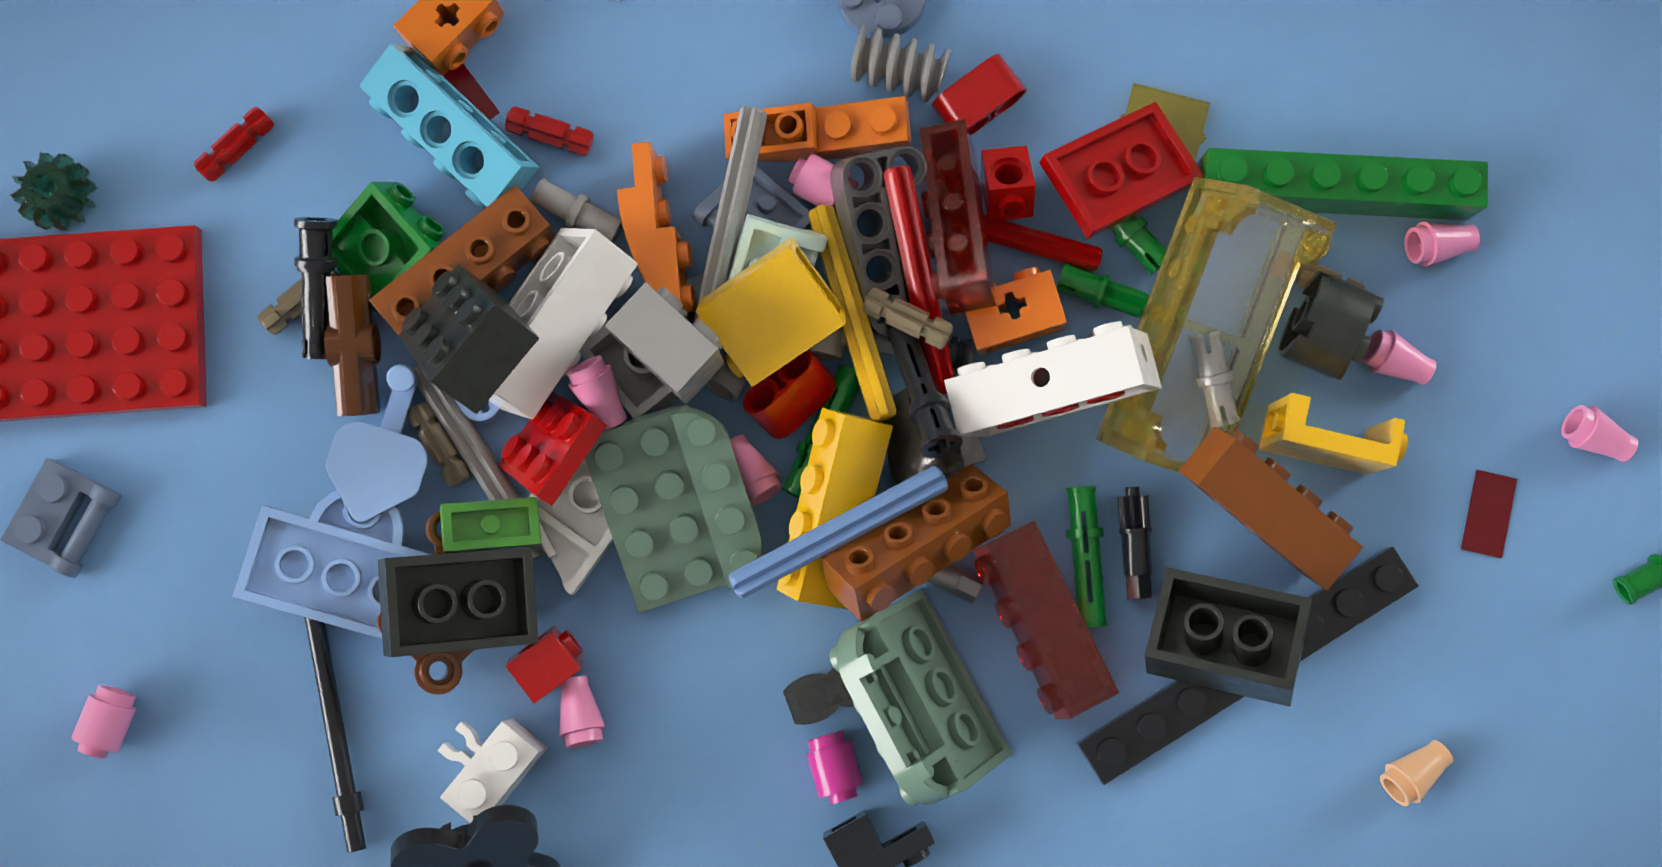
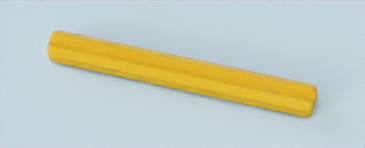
M818 205L809 211L808 218L812 231L828 237L824 252H819L830 290L846 311V323L842 326L867 411L872 421H886L896 416L897 409L868 316L863 311V300L837 215L832 205Z

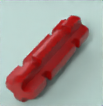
M257 106L253 107L242 117L245 121L241 125L238 122L235 123L210 146L213 149L210 154L205 151L194 161V167L205 179L210 182L216 181L226 171L223 167L227 163L232 166L257 143L255 138L258 135L263 137L273 128L274 123L272 119Z
M517 106L512 107L507 113L505 129L510 133L519 136L527 133L528 139L562 150L564 146H567L568 152L580 156H586L591 150L594 134L590 130L578 126L573 130L570 129L571 124L538 113H535L533 117L530 116L531 111Z

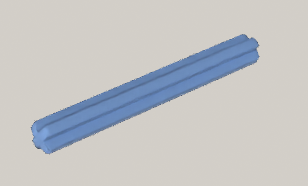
M932 466L729 574V581L738 597L746 598L940 495L948 489V483L943 472L936 466Z

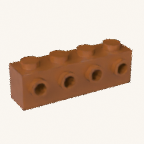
M514 185L379 291L369 301L399 336L402 332V324L405 318L415 308H422L432 296V288L435 282L444 272L452 271L459 263L495 291L502 290L515 279L517 270L527 262H536L541 258L555 238V234L545 218L520 189Z
M1214 426L1178 472L1302 575L1328 591L1363 548L1362 545L1349 535L1353 527L1333 511L1325 515L1319 510L1318 507L1323 501L1303 485L1299 484L1296 489L1287 482L1291 474L1276 461L1268 457L1263 462L1258 458L1255 453L1259 446L1238 430L1229 435Z
M971 463L946 479L948 489L945 492L821 557L828 591L861 622L874 613L887 608L893 601L916 586L924 584L930 577L953 562L963 559L970 551L990 538L1000 535L1004 529L1011 526L1008 492Z

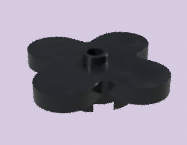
M516 805L491 807L473 816V821L470 824L461 825L452 830L450 822L439 829L426 827L405 832L393 842L390 858V867H560V865L554 858L548 855L533 852L539 841L537 819L531 811Z

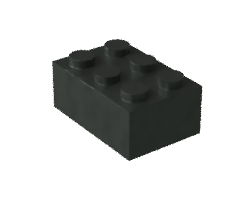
M458 263L452 271L444 272L437 279L432 288V296L422 308H415L408 314L402 324V332L399 334V337L431 383L475 414H478L539 340V337L501 295Z
M532 547L378 559L383 656L391 658L538 644Z
M1166 567L1145 652L1146 673L1290 707L1309 621L1312 598Z

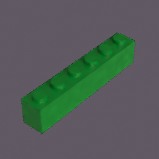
M1209 148L1197 163L1204 177L1197 184L1196 207L1468 220L1488 207V162Z

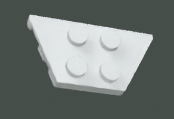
M585 459L553 506L537 497L541 544L560 575L564 589L571 595L577 593L613 543V538ZM533 493L529 495V497H537Z

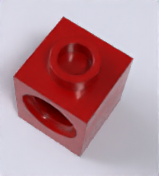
M1027 145L981 150V187L988 222L1034 217L1036 184Z
M554 625L538 637V644H528L509 658L505 667L535 704L581 670L583 661L579 655L583 653V649L568 630L561 634Z

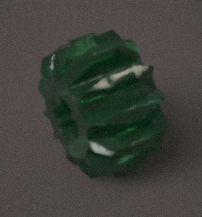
M40 152L38 164L32 161H23L27 171L24 176H12L15 183L21 185V188L10 194L15 202L21 204L18 212L23 218L29 221L33 220L36 226L44 230H51L54 226L61 231H69L71 219L78 223L85 222L81 211L84 207H96L94 201L87 198V196L98 189L94 182L87 179L90 175L87 167L80 163H75L73 158L60 153L54 157L49 153Z

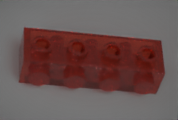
M962 119L921 128L922 154L927 163V172L924 177L927 191L921 192L925 217L926 219H931L932 230L926 231V239L931 259L936 258L937 271L931 272L936 299L944 298L950 315L997 306L975 149L966 121Z
M1035 521L1025 524L973 550L977 558L974 560L977 574L985 585L990 584L998 600L995 603L998 617L1005 627H1011L1019 643L1016 646L1019 660L1026 670H1032L1040 686L1037 689L1038 698L1047 713L1053 714L1055 719H1071L1119 694L1111 674Z

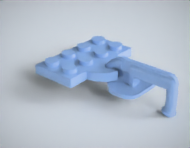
M402 364L395 365L389 369L387 382L392 388V392L380 428L362 422H351L345 424L336 432L326 459L325 468L337 490L332 491L317 503L310 518L262 505L232 597L382 639V633L376 625L377 616L381 612L378 559L434 555L403 545L405 525L400 509L396 506L418 493L428 462L424 446L418 440L402 434L418 383V374L415 370ZM374 517V519H373L372 521H370L369 523H365V524H364V523H359V522L368 521V520H370L371 518Z

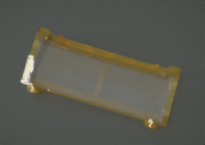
M1194 177L1137 330L1148 334L1162 388L1109 403L1096 439L1142 461L1178 472L1214 428H1211L1209 424L1210 419L1203 387L1197 386L1196 377L1200 376L1190 336L1202 333L1206 351H1210L1207 331L1220 329L1221 332L1220 337L1227 370H1233L1234 380L1230 381L1237 413L1241 421L1301 264H1314L1327 253L1337 223L1249 185ZM1221 406L1220 412L1224 426L1217 428L1232 435L1238 429L1240 421L1228 425L1224 406Z

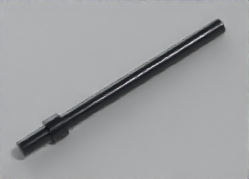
M304 617L337 794L336 797H332L335 816H341L347 853L366 849L360 811L364 810L361 791L356 792L326 625L323 622Z

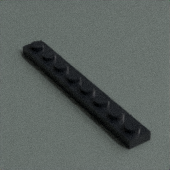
M1393 546L1385 548L1339 577L1328 591L1322 588L1308 597L1312 598L1300 661L1419 587ZM1175 680L1076 744L1101 784L1105 785L1244 696Z

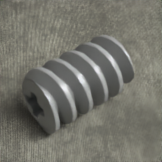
M863 24L851 63L852 81L859 82L865 73L868 72L869 85L877 87L883 77H886V88L891 93L903 82L904 96L908 98L913 95L918 87H921V100L927 103L935 92L939 93L951 49L947 48L940 59H936L935 45L929 43L924 52L919 54L917 39L912 38L905 49H902L900 47V34L894 33L889 42L885 44L883 43L881 28H877L871 38L868 39L865 35V24Z

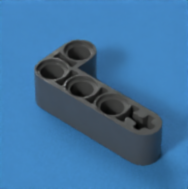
M911 146L889 148L846 157L839 160L833 166L830 173V183L838 223L863 303L872 288L886 290L890 294L889 299L893 301L897 297L907 302L883 174L885 170L892 168L894 160L897 156H900L906 161L907 166L911 168L914 185L918 186L926 175L927 163L924 155L918 149ZM853 165L859 166L864 173V183L859 190L854 189L848 180V173ZM863 211H867L873 219L872 230L866 236L862 235L857 227L858 217ZM877 257L882 265V272L878 279L872 282L867 276L866 266L871 258ZM867 314L873 333L888 336L887 332L893 326L885 323L886 318L883 317L882 322Z

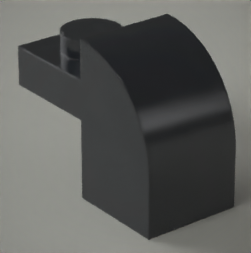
M865 810L823 833V840L838 867H895L903 862L905 867H910L930 855L928 847L935 844L924 821L882 843Z

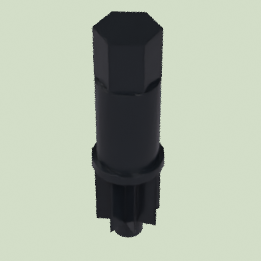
M1125 487L1126 496L1118 497V511L1127 599L1152 598L1150 548L1152 528H1150L1148 495L1140 496L1139 487Z

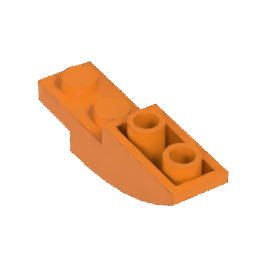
M905 96L823 107H815L812 102L763 108L762 110L767 113V120L757 161H798L800 157L807 160L812 153L825 160L843 159L870 153V150L910 146L908 100ZM740 112L723 114L725 154L728 160Z
M650 141L632 143L635 187L617 189L619 211L625 237L633 259L638 263L637 267L644 281L656 292L662 286L670 291L683 304L682 308L688 314L685 319L690 322V313L696 312V297L693 285H687L686 269L693 267V256L690 242L683 240L675 226L671 227L670 205L667 199H663L662 184L668 183L666 160L664 156H658Z

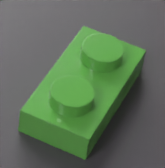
M537 497L440 504L443 553L541 544Z

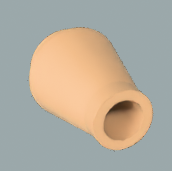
M1432 740L1426 746L1386 764V772L1380 776V781L1385 791L1400 805L1408 806L1412 802L1420 803L1440 775L1454 760L1450 751L1442 743Z

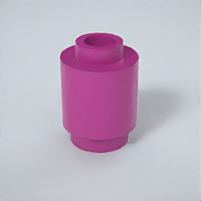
M844 730L808 740L810 752L806 753L819 798L829 796L830 803L835 804L857 797L856 787L863 785L864 781L852 740H846Z

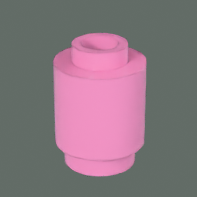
M814 153L807 160L800 157L788 182L794 184L792 194L815 206L822 204L832 205L836 211L830 183V173L835 164ZM849 172V183L854 189L857 190L859 187V182L852 179V173Z
M99 684L95 694H89L71 737L74 741L80 743L77 750L86 755L103 759L107 757L108 752L118 753L136 712V708L133 706L136 695L119 688Z

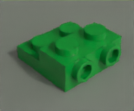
M371 182L337 221V228L333 229V257L338 259V266L335 268L342 276L369 275L371 298L442 243V237L445 234V230L435 219L428 215L421 216L412 206L415 202V196L406 186L399 182ZM372 305V310L374 312H378L377 309Z

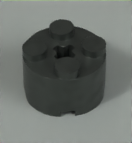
M1318 271L1301 293L1307 297L1299 308H1293L1279 344V350L1282 351L1280 355L1327 377L1340 380L1346 373L1350 362L1359 363L1366 354L1371 338L1364 334L1369 323L1372 324L1378 317L1384 299L1331 274Z

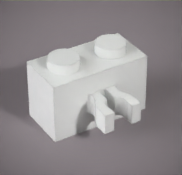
M513 718L502 721L484 744L479 740L476 730L466 721H462L455 730L465 737L466 746L475 755L472 756L466 750L458 751L448 742L441 745L437 750L449 760L463 763L465 767L440 798L471 823L473 816L491 807L503 805L548 747Z

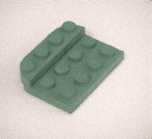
M678 405L622 422L611 429L604 430L585 457L639 613L727 585L728 590H731L733 588L729 581V574L761 557L762 543L758 524L730 442V437L722 422H719L707 412L689 408L688 405Z
M923 588L888 606L884 610L873 614L864 621L849 627L841 634L837 646L830 650L829 657L832 666L840 673L845 687L853 700L856 711L861 715L872 735L878 753L885 760L893 777L899 784L902 798L909 805H916L918 803L935 804L963 792L1012 755Z

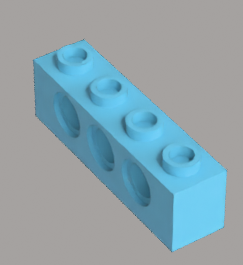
M390 43L359 85L371 97L370 105L378 113L387 118H393L403 127L401 134L405 139L418 148H425L435 158L433 161L435 167L452 179L457 178L467 188L465 191L467 197L483 209L514 185L522 191L540 168L412 47ZM417 91L419 103L414 110L411 98L413 93ZM448 120L451 125V135L446 141L443 135V126ZM479 150L484 156V165L480 171L475 166V156Z

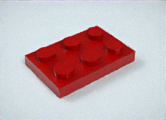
M1156 101L1044 154L1039 162L1087 239L1197 185L1204 177Z
M552 391L534 419H529L521 433L512 436L507 441L501 452V458L503 459L498 466L535 496L553 506L607 424Z

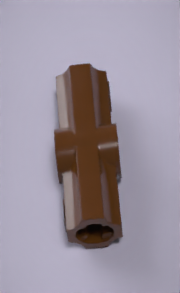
M369 275L326 277L330 326H327L325 330L324 345L327 362L330 367H333L337 416L380 413L377 365L381 360V338L377 324L373 323L372 303L369 301L371 299Z

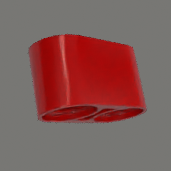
M995 54L945 89L933 101L932 107L960 142L975 134L1022 98L1027 89L1001 55Z
M808 349L755 386H751L743 398V408L771 437L781 439L792 434L829 400L835 391L836 380L830 371Z

